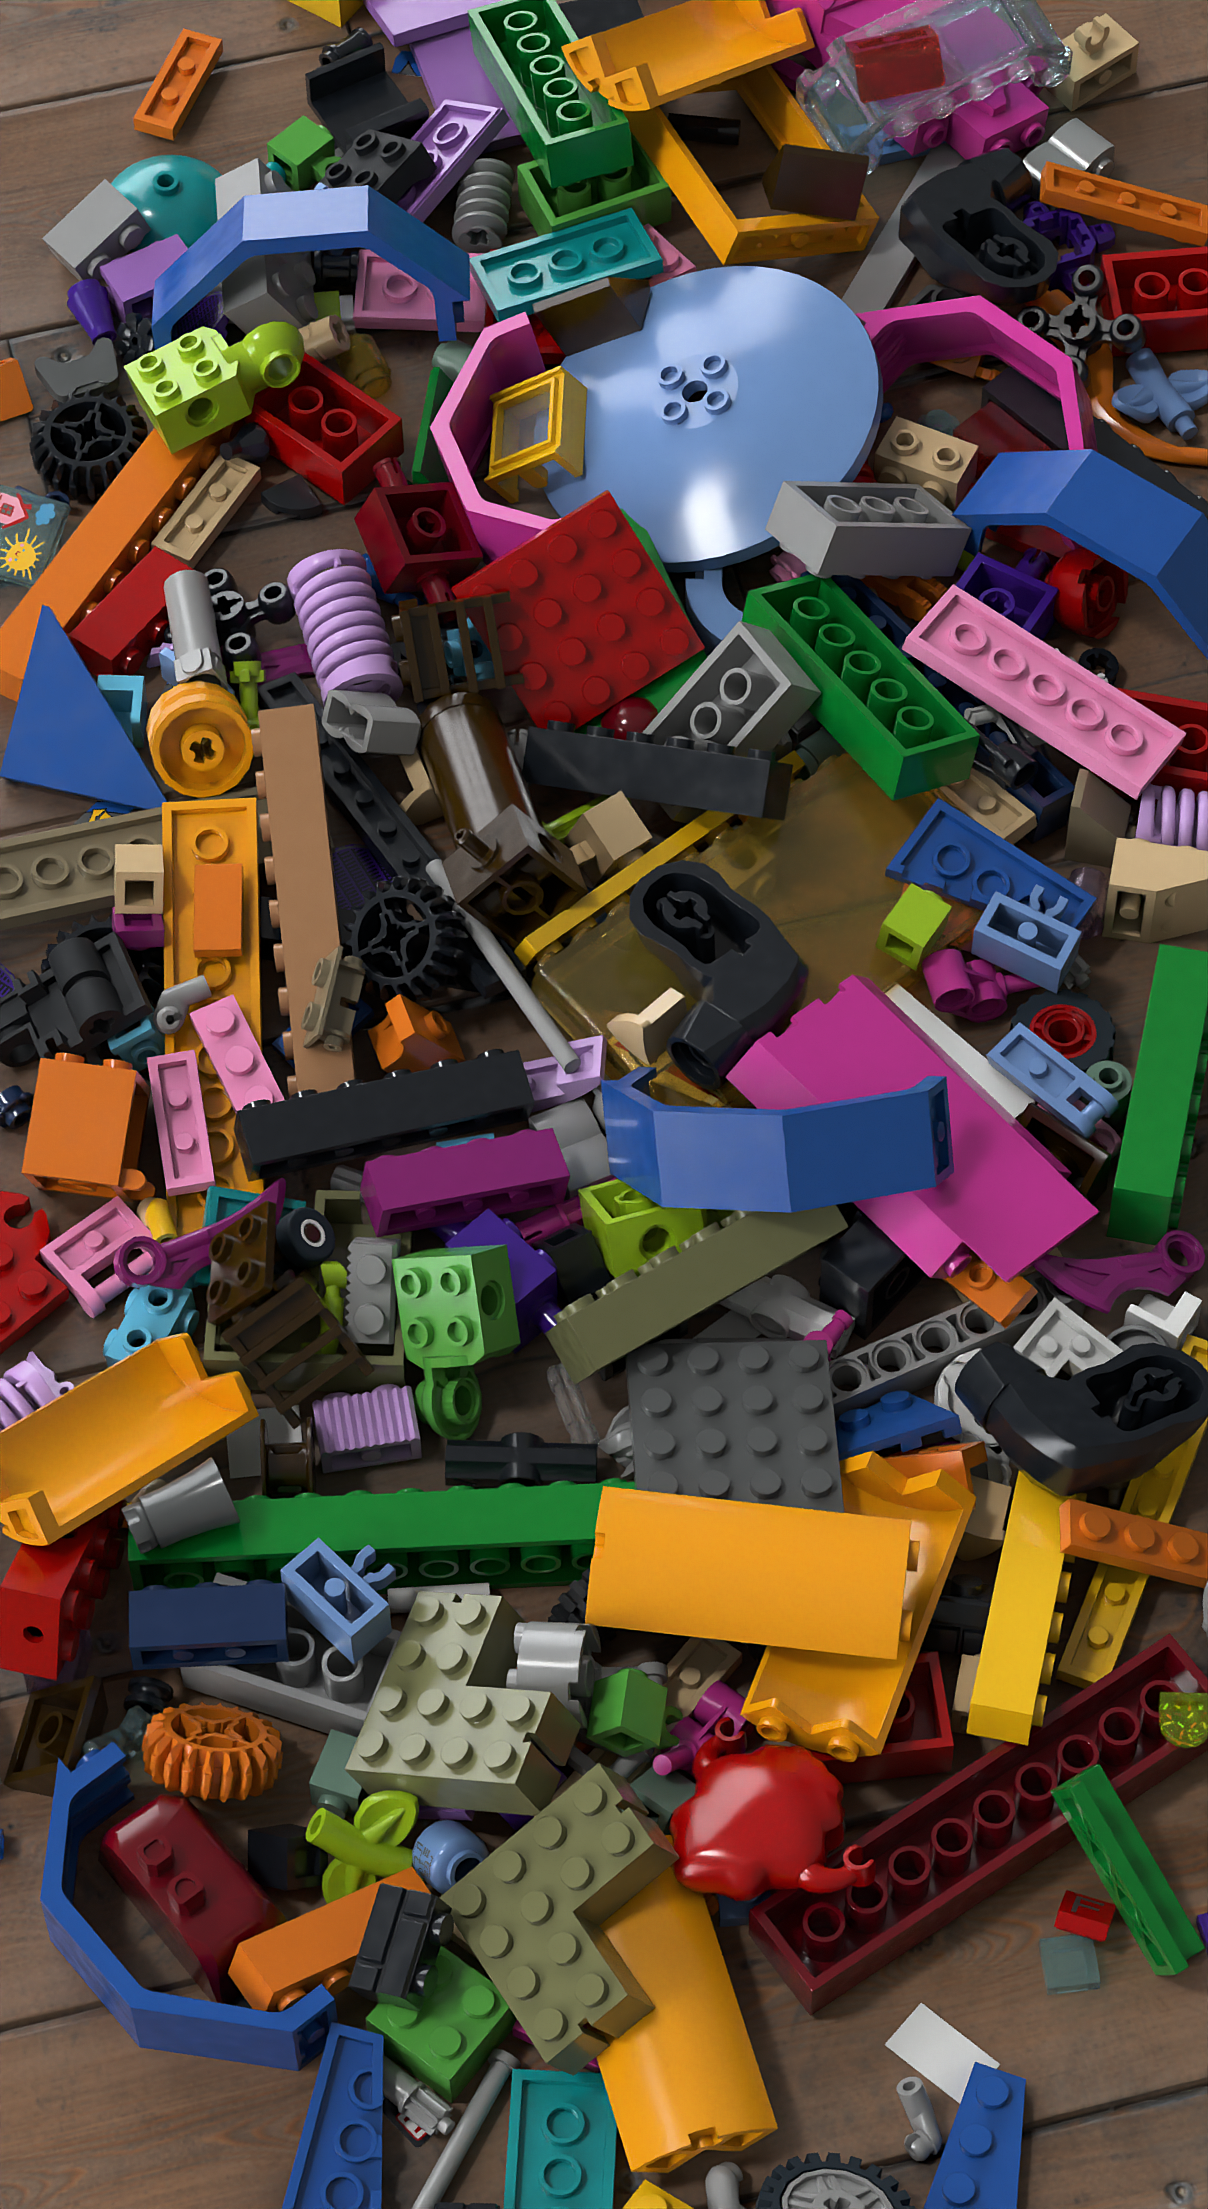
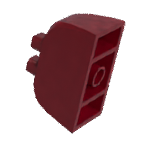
M160 1794L110 1828L103 1837L98 1857L101 1865L210 2001L230 2005L232 2000L242 1994L228 1975V1970L238 1944L288 1922L284 1914L188 1797Z

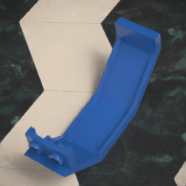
M369 185L245 195L155 280L152 313V333L155 350L175 341L178 320L248 258L258 255L355 247L371 250L429 288L435 301L439 342L457 340L456 323L465 322L463 301H470L469 254Z
M1093 449L998 453L952 514V516L972 528L964 547L965 551L973 556H976L978 552L981 553L988 528L997 532L1000 525H1043L1050 527L1150 586L1208 660V519L1203 512Z
M637 1067L619 1080H600L610 1174L662 1207L792 1213L937 1187L954 1173L947 1076H927L914 1087L902 1091L782 1110L669 1106L662 1104L650 1097L649 1082L657 1077L656 1067Z
M113 1741L102 1750L94 1749L84 1755L77 1763L76 1769L72 1772L58 1757L40 1896L50 1941L135 2043L141 2048L300 2071L323 2053L331 2022L338 2023L335 1999L322 1983L292 2007L281 2012H267L153 1992L139 1985L73 1906L79 1847L82 1840L88 1833L135 1799L134 1794L127 1787L131 1782L130 1773L123 1766V1763L127 1760L126 1755Z

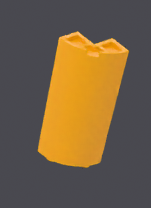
M690 0L561 46L570 68L584 87L591 93L599 92L608 99V105L625 111H643L815 47L801 8L797 7L771 17L765 0Z
M188 1333L158 1338L0 1431V1522L5 1525L2 1527V1533L25 1544L36 1546L50 1545L258 1417L259 1414L252 1400L250 1389L246 1385L241 1373L233 1371L208 1377L201 1362L200 1353Z
M873 1450L840 1460L839 1462L844 1513L912 1521L910 1540L920 1541L917 1572H906L902 1609L913 1610L909 1642L899 1641L897 1660L767 1645L740 1713L742 1717L757 1726V1732L765 1739L773 1742L788 1741L798 1746H804L807 1749L828 1753L834 1758L845 1762H853L857 1757L881 1754L977 1499L974 1494L943 1469L908 1479Z
M603 1486L595 1529L593 1558H591L585 1623L594 1624V1626L897 1660L899 1641L909 1642L913 1610H905L902 1607L906 1572H917L920 1541L910 1540L911 1520Z
M665 1835V1837L668 1839V1841L673 1847L672 1836ZM670 1866L599 1925L655 2008L619 2038L591 2026L589 2022L586 2023L587 2029L604 2036L610 2044L596 2058L631 2172L669 2173L704 2150L743 2151L778 2129L703 1893L694 1892L681 1885Z

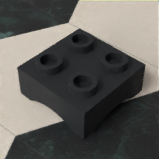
M368 129L354 140L352 147L338 162L332 164L326 170L325 176L318 183H323L329 188L369 185L397 205L401 196L413 184L429 178L435 172L437 166L422 142Z

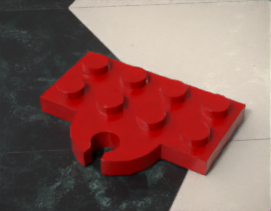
M0 1191V1355L69 1299L68 1287L41 1265L43 1261L40 1249L51 1242L45 1211L41 1208L34 1212L32 1222L24 1228L10 1227L7 1223L14 1217L26 1215L31 1209L28 1196L7 1191Z

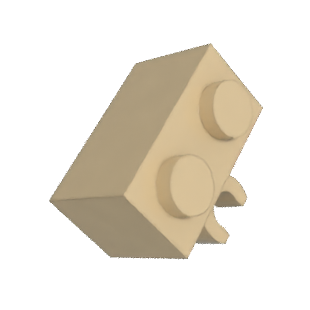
M1107 13L1100 17L1096 16L1092 22L1084 23L1076 28L1074 33L1059 42L1051 43L1041 52V57L1047 61L1043 86L1072 112L1136 73L1139 42Z
M619 791L583 813L564 841L573 852L579 869L583 868L595 886L607 878L610 879L643 856L642 850L652 839V836L623 792Z

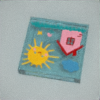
M0 484V579L30 588L35 584L53 559L71 511L67 503Z

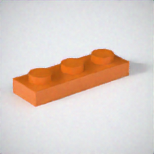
M183 28L133 117L134 130L174 141L223 53L222 39Z

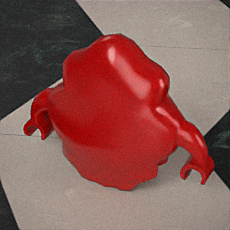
M730 1717L720 1719L715 1725V1735L701 1745L694 1757L692 1764L693 1775L696 1779L694 1796L673 1810L669 1830L673 1839V1848L680 1858L671 1865V1869L678 1882L694 1892L720 1894L736 1901H750L768 1890L802 1888L808 1892L823 1894L839 1891L850 1885L855 1887L870 1885L876 1875L875 1860L870 1859L867 1863L860 1865L863 1860V1849L859 1845L854 1844L845 1850L843 1854V1867H826L827 1855L838 1849L844 1841L842 1823L845 1817V1809L841 1806L844 1789L837 1777L831 1774L826 1765L813 1757L812 1753L804 1746L789 1747L766 1744L751 1754H744L747 1747L746 1732L740 1731L737 1735L732 1736L735 1730L733 1719Z

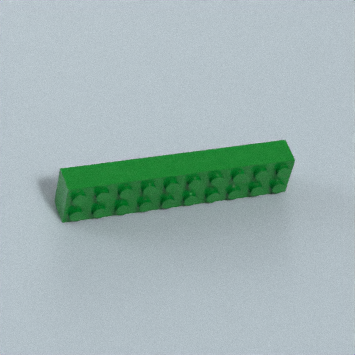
M611 1478L596 1484H576L571 1481H557L549 1486L526 1487L519 1483H508L498 1488L474 1489L470 1486L460 1485L451 1487L447 1491L424 1492L418 1488H405L396 1493L373 1494L369 1491L356 1490L342 1496H321L316 1493H302L294 1498L271 1499L263 1495H253L246 1497L244 1500L232 1501L240 1523L213 1529L183 1539L163 1549L158 1544L156 1548L140 1554L128 1526V1562L134 1591H140L151 1585H163L171 1589L194 1588V1586L200 1583L213 1582L217 1572L246 1582L262 1579L272 1581L273 1583H282L280 1570L318 1537L350 1568L354 1564L357 1554L369 1544L375 1550L376 1561L366 1567L364 1571L365 1576L369 1572L377 1573L381 1571L388 1563L396 1572V1579L387 1587L377 1590L378 1594H388L389 1588L489 1583V1589L568 1586L574 1580L578 1582L582 1578V1573L591 1567V1558H593L596 1539V1522L603 1486L635 1490V1482Z

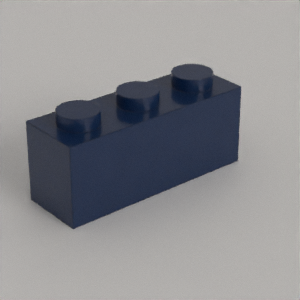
M260 1579L250 1581L245 1585L222 1586L218 1583L205 1582L197 1584L194 1588L171 1589L163 1585H151L140 1591H129V1649L133 1669L289 1662L288 1605L285 1583H273L269 1580Z

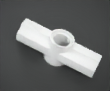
M778 1274L774 1275L772 1279L765 1276L718 1303L748 1317L752 1326L768 1338L790 1337L796 1341L804 1340L805 1336L812 1331H821L832 1321L833 1315L837 1312V1309L811 1298L808 1290L795 1279ZM853 1318V1324L848 1330H844L841 1338L833 1347L830 1357L836 1359L844 1351L855 1327V1318Z

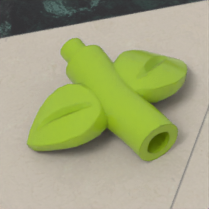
M384 1790L373 1793L362 1801L354 1815V1825L325 1808H320L315 1812L307 1827L306 1840L335 1857L325 1870L322 1879V1890L326 1904L378 1882V1876L387 1878L409 1867L414 1868L412 1864L413 1850L400 1845V1843L411 1833L416 1824L419 1813L418 1797L412 1793L398 1790Z

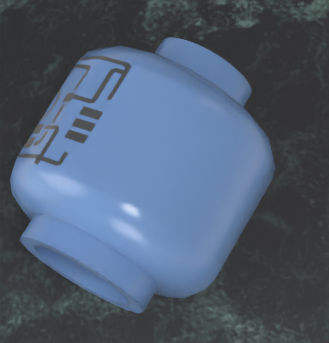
M442 1820L424 1829L417 1838L412 1851V1864L417 1874L443 1895L487 1858L490 1853L485 1842L460 1822Z

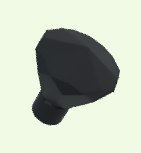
M256 422L244 423L231 441L222 443L220 446V454L227 461L240 458L253 464L263 463L270 452L267 433Z

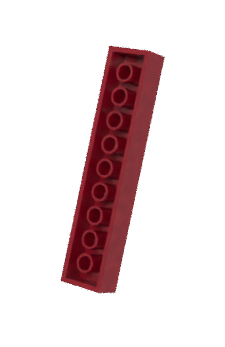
M1169 1633L1046 1714L1042 1727L1032 1725L1028 1745L1005 1741L827 1859L826 1867L841 1868L844 1866L843 1854L845 1850L854 1844L861 1846L863 1849V1860L860 1865L867 1863L870 1859L875 1860L876 1875L870 1885L865 1887L850 1885L842 1890L823 1894L808 1892L802 1888L779 1890L749 1910V1936L809 2015H813L1076 1839L1077 1837L1052 1796L1051 1790L1091 1765L1100 1764L1123 1806H1125L1208 1750V1678ZM1197 1705H1200L1202 1710L1201 1712L1199 1711ZM1189 1706H1191L1190 1713L1187 1712ZM1165 1707H1168V1709L1166 1710V1712L1163 1713L1164 1708H1165ZM1174 1714L1180 1715V1716H1182V1717H1181V1718L1175 1717ZM1191 1714H1193V1717H1192L1191 1719L1187 1720V1718H1188ZM1166 1717H1168L1172 1721V1723L1168 1722L1166 1720ZM1202 1726L1205 1727V1733L1203 1732ZM1168 1732H1171L1174 1738H1171ZM1190 1732L1197 1733L1198 1735H1191ZM1180 1735L1183 1736L1181 1742H1179ZM1187 1738H1190L1193 1744H1190Z

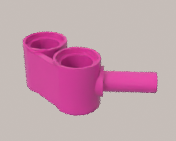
M956 949L936 951L927 956L921 965L935 1009L940 1012L958 1015L977 1023L987 1022L1001 1016L1008 1006L1006 1002L1007 994L1041 987L1016 974L1003 976L1001 972H996L993 963L984 959L965 963L962 953Z
M721 1680L714 1682L702 1695L694 1709L693 1718L697 1721L686 1716L670 1731L671 1735L680 1739L679 1744L667 1749H661V1754L653 1760L654 1771L659 1775H667L681 1769L695 1779L692 1764L696 1752L704 1742L715 1735V1725L724 1717H730L734 1721L735 1730L732 1736L737 1735L740 1731H745L747 1738L756 1725L740 1715L746 1698Z

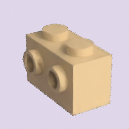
M896 416L875 452L874 479L878 483L919 484L945 507L954 512L976 476L979 446Z

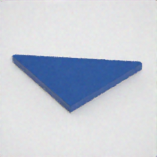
M42 605L0 777L6 780L141 810L162 807V802L168 801L156 783L154 776L137 748L133 745L106 697L96 684L74 644L58 621L54 611L49 606Z

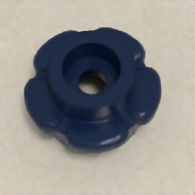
M14 1085L0 1093L1 1127L9 1126L10 1129H17L29 1121L34 1099L30 1092L25 1093L20 1086Z

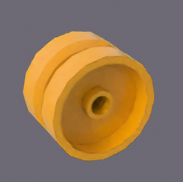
M204 681L178 684L162 694L152 707L146 731L154 767L165 784L180 794L197 798L221 795L236 786L250 769L254 752L251 729L247 722L245 711L236 697L220 685Z

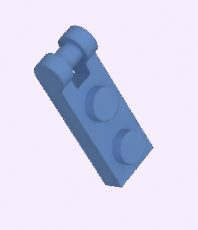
M1020 1022L986 1055L992 1067L1055 1117L1087 1139L1096 1131L1094 1125L1103 1116L1109 1118L1120 1106L1111 1093ZM1083 1096L1090 1103L1082 1111H1079L1073 1104Z

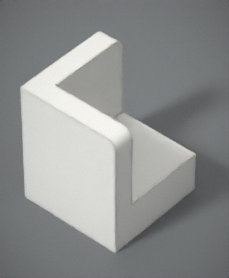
M1184 1292L1174 1307L1151 1294H1147L1138 1306L1135 1304L1129 1306L1125 1314L1124 1326L1142 1325L1160 1334L1171 1348L1182 1350L1187 1334L1191 1335L1198 1325L1202 1300Z

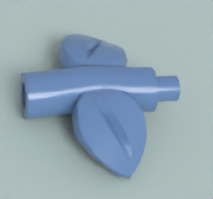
M1142 348L1130 355L1125 367L1135 384L1115 391L1111 401L1112 406L1142 423H1150L1156 417H1159L1170 432H1178L1183 440L1193 438L1198 432V428L1193 423L1195 418L1194 411L1208 403V370H1180L1166 377L1158 359L1150 348Z

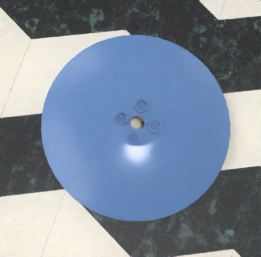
M730 266L691 272L650 287L642 330L567 356L561 363L565 370L587 388L583 475L575 478L555 460H551L542 464L548 470V484L543 487V490L559 518L565 517L608 490L619 508H623L636 523L648 531L666 572H696L721 568L746 561L779 546L780 542L766 531L765 528L783 481L853 482L870 453L881 420L883 379L879 360L865 328L848 305L820 284L794 273L759 266ZM707 391L700 401L688 402L689 397L695 392ZM549 410L538 415L535 444L548 439Z

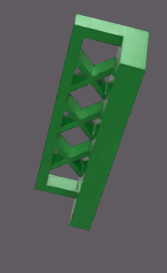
M1091 1765L1050 1792L1155 1975H1177L1189 1967L1186 1960L1205 1947L1101 1765Z

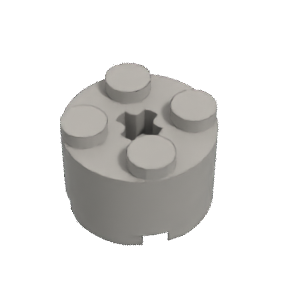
M538 1621L517 1623L514 1631V1649L518 1654L517 1669H509L506 1689L552 1692L581 1724L580 1728L587 1729L594 1682L602 1679V1669H595L594 1659L591 1655V1652L601 1653L600 1638L596 1626L586 1623Z

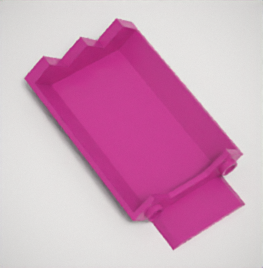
M852 974L839 983L838 988L840 990L831 1001L824 1004L818 998L793 1015L790 1020L792 1024L782 1035L776 1037L770 1031L758 1039L726 1076L757 1109L775 1110L792 1109L902 1091L914 1087L927 1076H947L954 1173L937 1187L853 1202L930 1278L946 1279L948 1276L951 1278L957 1276L970 1263L972 1256L969 1252L973 1250L1004 1282H1010L1088 1224L1099 1212L1093 1204L1066 1180L1071 1172L867 977Z

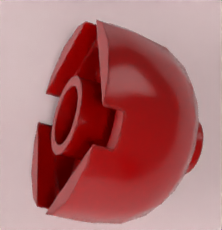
M1083 546L1066 552L1053 566L1044 581L1059 589L1054 604V620L1063 629L1081 636L1095 639L1108 636L1120 619V617H1111L1116 610L1117 602L1126 603L1128 572Z

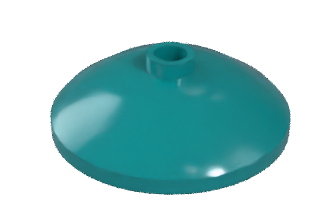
M182 155L150 157L134 163L123 170L113 180L111 185L139 210L151 228L141 243L130 251L136 252L156 241H162L176 234L179 235L189 249L218 221L215 179L222 176V174L201 160Z

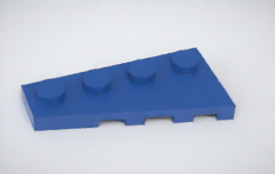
M940 798L935 801L885 871L886 877L909 885L913 883L923 890L933 891L942 897L985 911L995 891L1029 906L1031 892L1037 884L1044 888L1043 897L1039 902L1041 905L1040 912L1045 914L1047 909L1053 908L1060 896L1069 899L1068 907L1059 921L1077 930L1091 912L1097 900L1093 895Z
M903 1390L889 1392L881 1397L880 1402L865 1409H853L840 1415L839 1420L835 1422L839 1462L840 1460L872 1450L876 1452L885 1448L899 1447L902 1452L921 1447L922 1436L942 1431V1435L945 1438L962 1433L958 1414Z
M331 2022L282 2209H381L384 2035Z

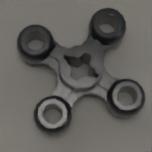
M1092 264L1083 265L1074 272L1071 286L1075 293V302L1066 306L1059 315L1048 314L1043 308L1033 305L1023 308L1016 317L1018 322L1047 341L1053 338L1064 344L1065 354L1072 358L1085 389L1089 386L1091 380V373L1087 366V357L1096 353L1103 344H1112L1121 352L1128 354L1139 351L1147 340L1145 326L1136 315L1122 314L1114 320L1103 319L1098 315L1097 305L1108 292V280L1104 272L1098 266ZM1133 331L1131 334L1124 336L1126 333Z
M214 568L207 571L204 575L207 576L209 581L219 646H222L223 657L231 671H234L233 662H262L261 650L255 640L256 628L254 625L263 620H267L274 625H281L289 622L295 616L294 600L290 594L289 587L281 582H272L260 590L258 599L244 602L243 597L238 593L235 579L229 571L223 568ZM168 624L164 631L165 643L172 644L170 625Z

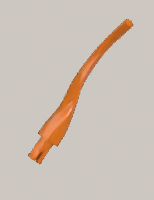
M1056 289L1051 292L1047 290L1039 299L1024 304L1026 306H1039L1048 314L1056 316L1066 306L1074 302L1064 292ZM1053 338L1050 339L1057 345L1060 351L1065 353V346L1061 341ZM1108 343L1103 344L1096 353L1087 357V366L1091 373V380L1086 388V392L1091 401L1093 416L1107 422L1116 434L1129 444L1139 447L1146 457L1179 464L1208 466V449L1176 446L1160 440L1142 430L1121 411L1112 406L1114 370L1113 356Z

